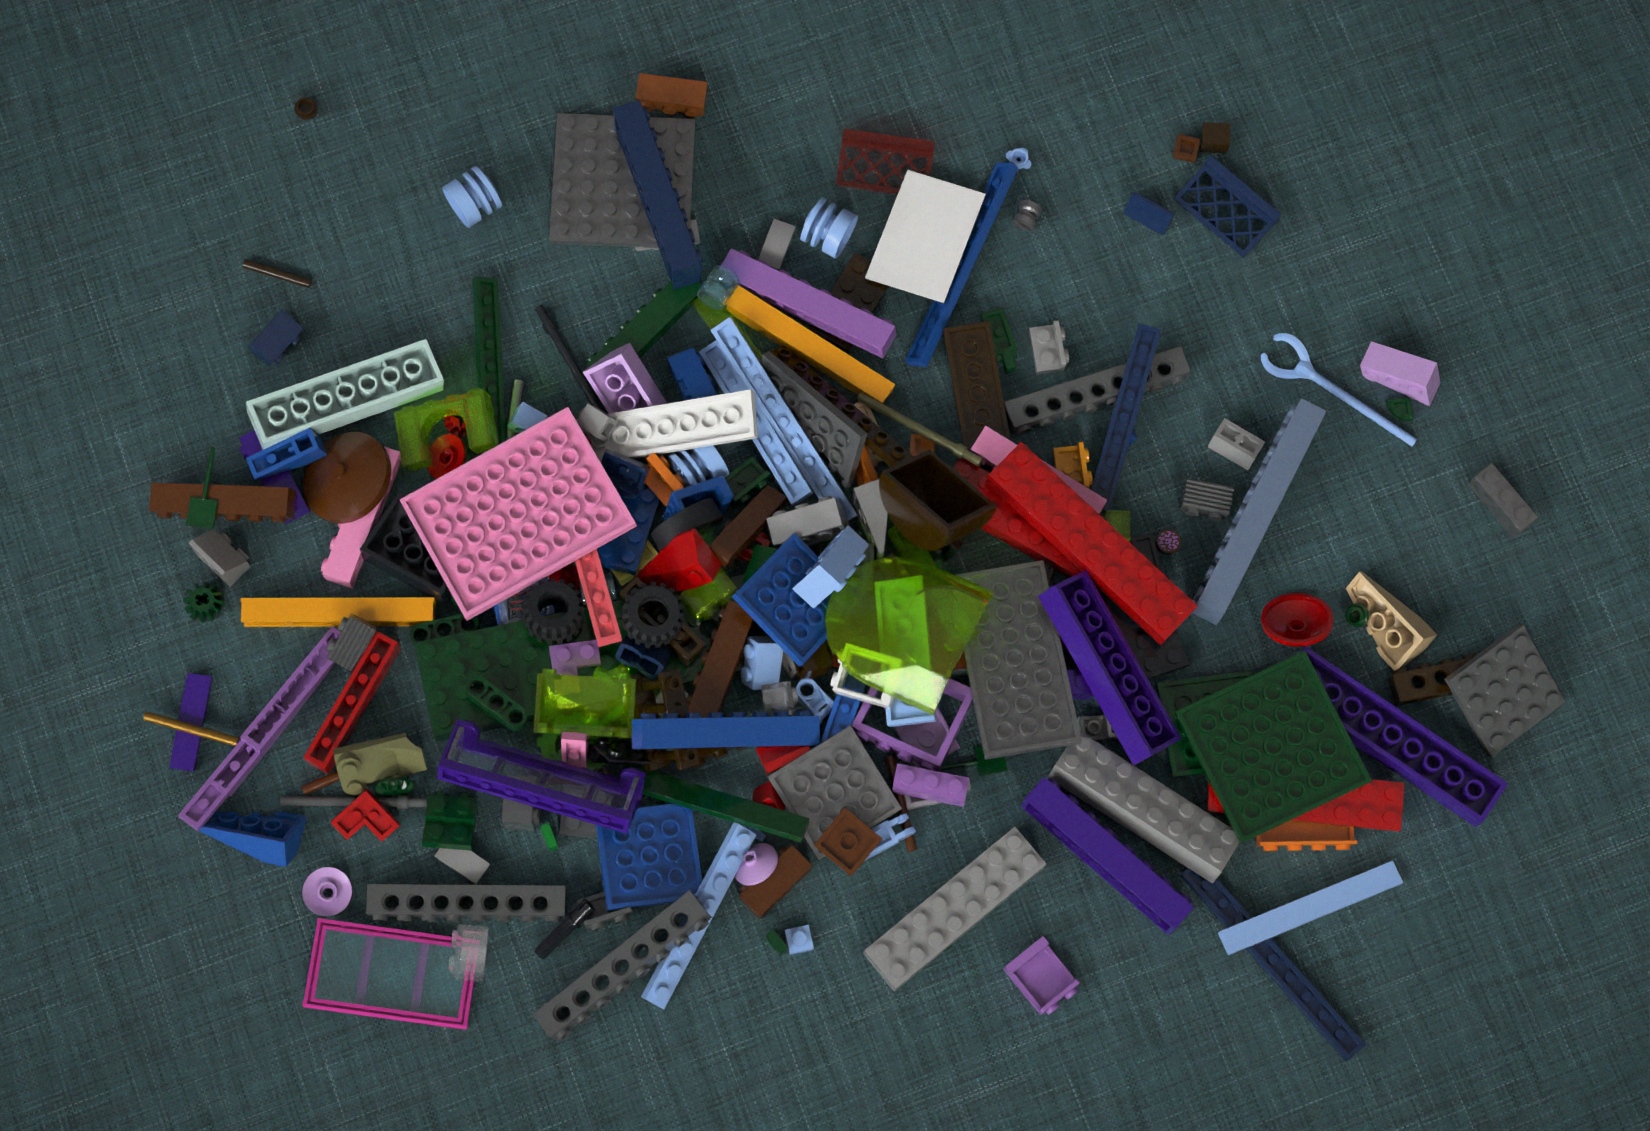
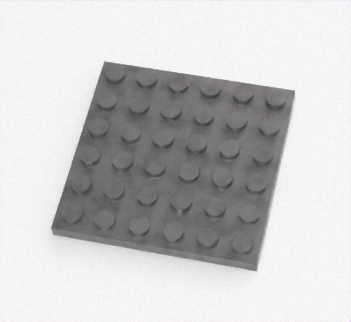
M557 113L550 244L658 248L614 128V116ZM650 117V128L654 127L658 139L656 141L657 147H661L663 150L665 168L669 167L673 179L671 184L678 191L680 209L684 208L688 219L686 224L688 229H690L695 119Z

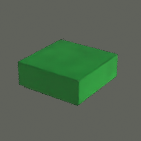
M549 823L542 825L540 829L549 851L558 850L559 848Z

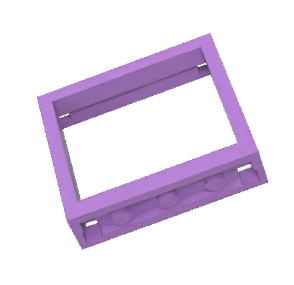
M882 665L867 695L876 697L883 683ZM932 671L934 689L963 702L936 757L863 724L872 705L870 703L863 702L851 727L858 738H860V741L873 742L878 749L884 752L892 751L897 753L898 757L906 762L914 761L920 764V767L923 769L940 772L973 704L971 688Z

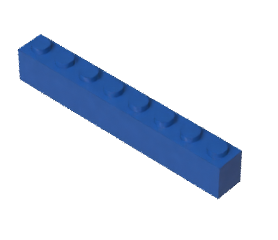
M789 711L774 712V716L767 717V712H752V717H745V712H730V717H723V712L708 713V718H701V713H686V718H678V713H663V718H656V714H641V719H632V749L820 745L819 716H810V711H796V716H789Z

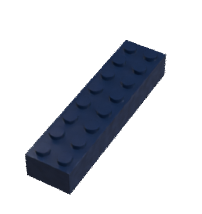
M640 100L614 107V128L673 289L700 282V273L703 272L701 264L703 259L700 250H695L693 231L687 227L686 222H688L684 208L680 209V197L677 189L672 187L671 181L673 179L669 167L665 168L663 150L661 147H657L656 141L658 139L654 127L650 128L648 110L646 107L642 108Z

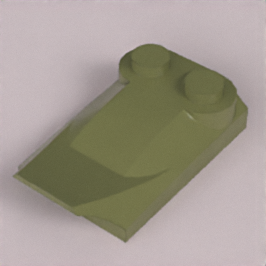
M406 733L333 749L342 789L349 795L361 794L367 786L377 784L384 779L404 777L427 770L422 749L414 745L407 738Z

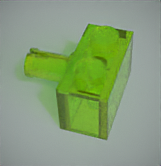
M720 567L713 582L695 589L683 591L680 595L681 602L696 621L702 617L706 620L716 612L714 608L722 603L725 606L729 600H733L732 596L735 594L737 587Z

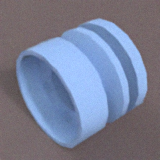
M477 166L470 169L472 177L467 172L462 174L465 182L464 186L454 179L442 187V191L450 206L467 228L482 220L479 212L480 208L490 215L493 213L491 206L496 210L502 207L495 186Z
M822 197L809 212L803 225L804 228L800 240L807 243L811 239L810 245L812 247H816L823 240L822 252L837 258L853 233L858 215L843 208L836 216L837 204L831 203L827 208L829 200Z
M714 446L690 449L691 454H688L685 450L677 451L679 457L674 453L668 456V461L674 475L677 473L684 480V488L707 481L706 477L713 479L723 475L725 478L729 475L725 462Z

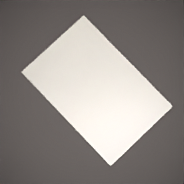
M907 170L865 278L944 303L986 194Z

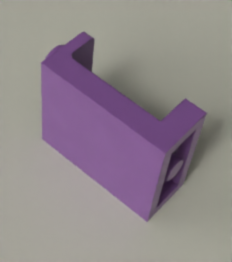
M1044 936L1003 969L1040 1016L1044 1012L1050 1015L1060 1006L1057 1002L1064 996L1067 1000L1079 991L1076 986L1081 983L1072 976L1048 946L1049 942Z

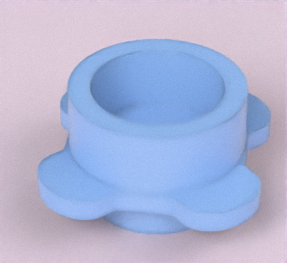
M1017 148L1006 153V158L1010 163H1014L1018 169H1029L1031 167V161L1028 160V150L1026 148Z

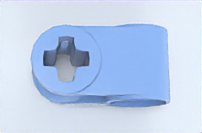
M810 678L800 680L796 687L795 696L803 707L810 711V716H819L821 725L823 723L822 720L831 713L834 701L824 693L814 680ZM809 686L812 688L813 694L804 696L801 694L800 688Z

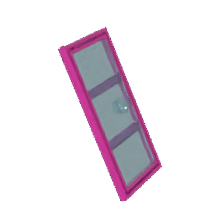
M318 918L305 996L302 1001L303 1007L466 1030L469 1026L468 1017L480 941Z

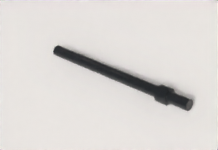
M543 305L537 306L535 311L543 323L542 328L552 338L591 405L605 412L557 329L559 327L555 320L550 318Z

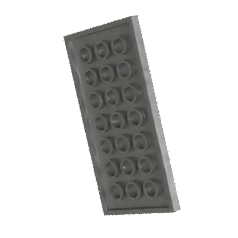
M1044 561L950 575L949 583L985 760L1081 744L1082 740L1059 633L1038 598L1040 594L1049 589Z

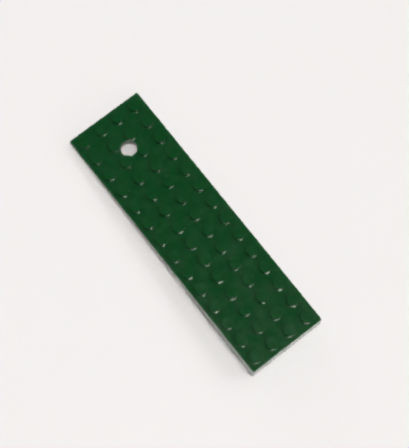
M745 574L714 580L695 589L675 592L676 596L679 594L681 604L684 605L683 622L705 643L704 651L687 667L672 653L663 672L680 668L683 685L694 683L697 672L702 673L705 664L702 663L706 649L710 651L713 644L710 638L701 635L699 628L706 622H711L719 628L721 620L718 617L722 606L727 607L729 600L736 602L732 596L741 587ZM618 600L613 601L612 605L623 641L628 632L623 628V604ZM584 607L582 629L579 628V634L577 636L572 635V640L569 642L563 640V644L596 640L588 607ZM567 611L546 615L544 617L548 619H558L563 617L567 613ZM524 620L414 643L435 742L449 739L457 719L474 722L480 732L505 727L467 697L466 683L473 676L484 677L526 710L527 722L554 717V714L577 710L578 707L628 697L625 676L639 673L637 668L626 666L616 659L615 655L622 641L599 647L601 665L577 668L580 692L556 695L549 646L557 645V642H552V645H547L545 640L542 643L538 642L537 636L532 638L529 635V630H526ZM754 622L749 636H760L756 622ZM744 651L735 674L741 673L744 666ZM475 684L470 690L475 694H479L484 690V687L480 684ZM493 699L490 702V706L498 709L503 706V702L500 699ZM516 713L509 717L512 723H520L523 719L520 714Z

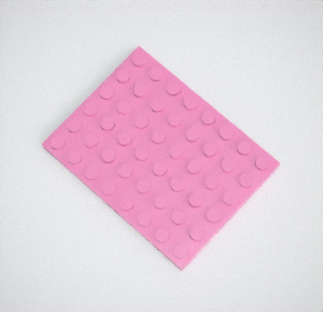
M568 407L400 499L402 506L466 621L637 526Z

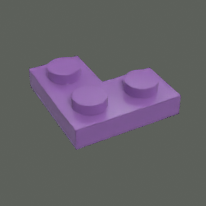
M597 640L549 646L555 694L580 692L577 668L601 665Z

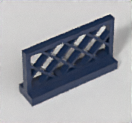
M1210 156L1205 161L1202 168L1174 198L1178 204L1243 259L1281 217L1277 210L1213 156ZM1204 173L1208 174L1212 178L1213 186L1199 187V178ZM1225 189L1230 193V201L1217 202L1216 190ZM1213 190L1214 202L1200 203L1199 191ZM1197 191V203L1188 204L1182 199L1186 192ZM1243 204L1247 207V216L1234 217L1233 205ZM1230 205L1231 217L1218 218L1217 206ZM1214 206L1215 218L1205 219L1201 215V207ZM1251 219H1261L1267 224L1262 231H1251ZM1248 220L1249 232H1235L1234 221ZM1231 221L1232 233H1222L1219 231L1218 222ZM1235 236H1249V245L1244 251L1236 245Z

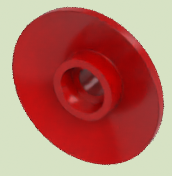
M445 434L433 442L427 454V468L432 477L438 479L464 464L466 448L463 441L453 434Z

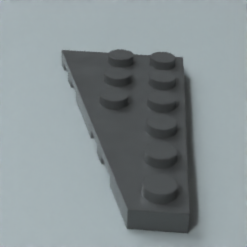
M770 351L764 353L761 359L762 366L791 411L798 418V422L818 452H823L830 461L828 466L833 472L837 470L843 478L841 481L846 489L852 486L868 433Z

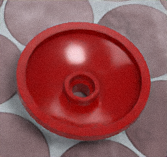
M1290 593L1278 596L1268 602L1261 613V625L1264 632L1271 639L1287 646L1303 647L1315 644L1327 637L1333 628L1334 617L1331 608L1323 600L1308 594Z

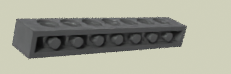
M1181 346L1154 354L1144 392H1158L1164 389L1166 385L1173 384V386H1176L1186 381L1191 371ZM1127 363L1005 401V412L1011 433L1019 432L1020 435L1026 434L1036 426L1048 427L1054 424L1055 420L1062 418L1064 421L1076 417L1077 413L1084 411L1086 414L1098 410V407L1106 404L1108 407L1114 406L1120 390L1114 386V382H1122ZM1165 368L1169 374L1161 375L1157 369ZM1092 389H1100L1103 395H1094ZM1076 395L1081 399V402L1074 403L1069 397ZM1054 402L1059 406V409L1052 410L1047 404ZM1032 409L1037 413V416L1029 417L1025 411Z
M367 884L366 914L372 917L373 921H387V917H397V921L408 922L412 921V917H422V921L435 922L437 918H447L449 922H461L462 918H471L472 922H486V918H496V922H511V918H521V922H536V918H545V922L558 923L560 918L566 919L567 889L566 886ZM392 897L398 898L399 905L395 909H388L387 901ZM415 898H423L424 904L420 909H413L411 907V903ZM447 898L449 900L448 906L442 910L437 909V900ZM465 898L473 899V906L468 910L460 907L461 901ZM490 898L498 900V906L493 910L485 908V903ZM515 898L523 901V905L519 910H512L510 908V902ZM538 899H546L548 905L544 910L534 908V904Z
M689 890L533 1014L549 1038L555 1041L567 1038L572 1033V1028L587 1022L591 1018L590 1014L596 1009L606 1007L611 1002L610 998L617 993L621 994L630 987V982L635 978L645 976L650 971L649 967L656 962L660 963L670 955L669 951L673 948L684 945L689 940L688 936L693 932L703 930L709 924L708 921L712 916L696 895ZM682 916H687V924L679 927L678 920ZM664 931H668L667 940L659 942V935ZM647 946L649 948L647 956L640 958V950ZM624 962H628L629 969L621 974L620 966ZM608 977L609 985L605 989H601L600 983L602 979ZM585 993H589V1001L586 1004L582 1005V995H584ZM569 1008L570 1016L566 1020H562L561 1013Z

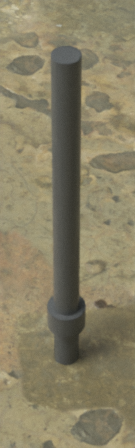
M408 795L376 797L385 807H397V809L408 810V807H426L428 800L425 797H409ZM281 796L280 805L348 806L357 797Z

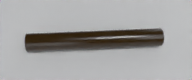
M245 259L243 262V268L303 287H311L312 279Z

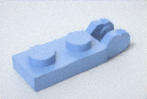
M907 813L890 821L886 820L871 828L883 839L865 860L900 843V840L916 832L914 827H909L895 834L892 828L906 822L909 819Z

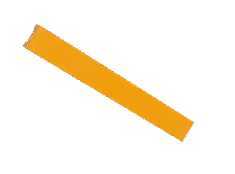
M737 286L725 303L726 312L781 347L785 346L798 358L858 396L863 392L884 404L888 396L893 392L894 383L741 286Z
M434 597L240 598L242 603L241 622L244 623V627H338L342 618H348L350 613L377 627L414 626L435 620V607H437Z

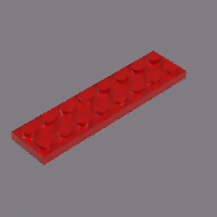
M1372 780V782L1290 821L1400 832L1404 783ZM1208 782L1206 812L1225 814Z

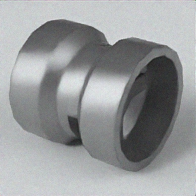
M1022 200L1019 205L1020 211L1015 215L1013 224L1019 229L1031 232L1036 226L1035 220L1040 217L1042 208L1033 201Z

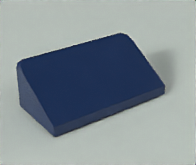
M1133 192L1124 210L1125 215L1161 235L1165 233L1174 216L1173 212L1137 192Z

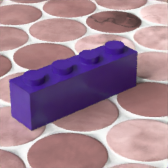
M255 430L239 438L243 444L239 449L245 460L247 457L263 450ZM289 471L261 479L263 486L289 487L297 491L294 520L310 513ZM286 519V523L283 524L286 525L294 520Z

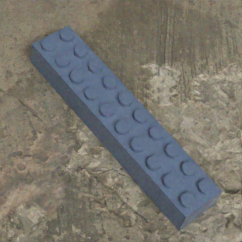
M1302 398L1297 405L1292 404L1270 449L1262 461L1260 469L1257 471L1242 501L1244 504H1241L1232 520L1233 524H1231L1221 542L1225 546L1221 544L1211 562L1215 566L1210 565L1201 582L1205 586L1200 585L1192 599L1197 605V608L1192 612L1193 614L1215 625L1219 623L1225 614L1326 410Z

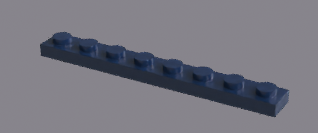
M1139 323L1091 488L1093 492L1107 500L1102 509L1105 511H1110L1161 333V329Z

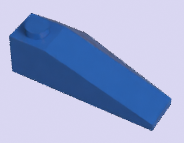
M215 812L200 829V832L264 863L287 867L298 853L306 816L288 812H275V816H261L260 812H252V815L238 816L236 812Z

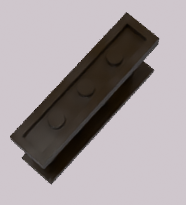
M680 668L658 674L659 679L651 680V678L643 675L641 672L625 676L634 719H641V714H656V718H659V713H678V718H686V713H689ZM653 689H661L664 703L656 704ZM674 748V751H667L666 749H640L644 753L643 755L651 761V764H644L645 771H653L670 765L669 761L674 760L677 762L678 770L700 764L697 748Z

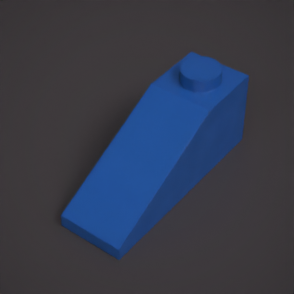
M308 428L247 457L246 460L254 479L259 480L308 465L327 456V452L320 435L312 428Z

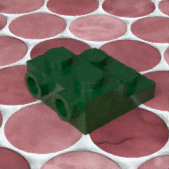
M442 791L435 792L434 795H428L422 846L472 851L478 812L477 799L466 793L460 794L459 797H452Z

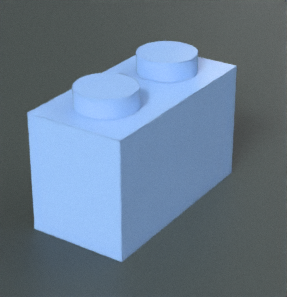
M747 636V644L744 647L745 659L741 670V682L752 690L778 689L783 649L770 636Z

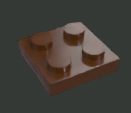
M845 807L816 841L814 846L848 875L852 876L883 838Z

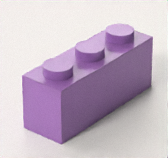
M897 763L892 793L964 807L969 778Z

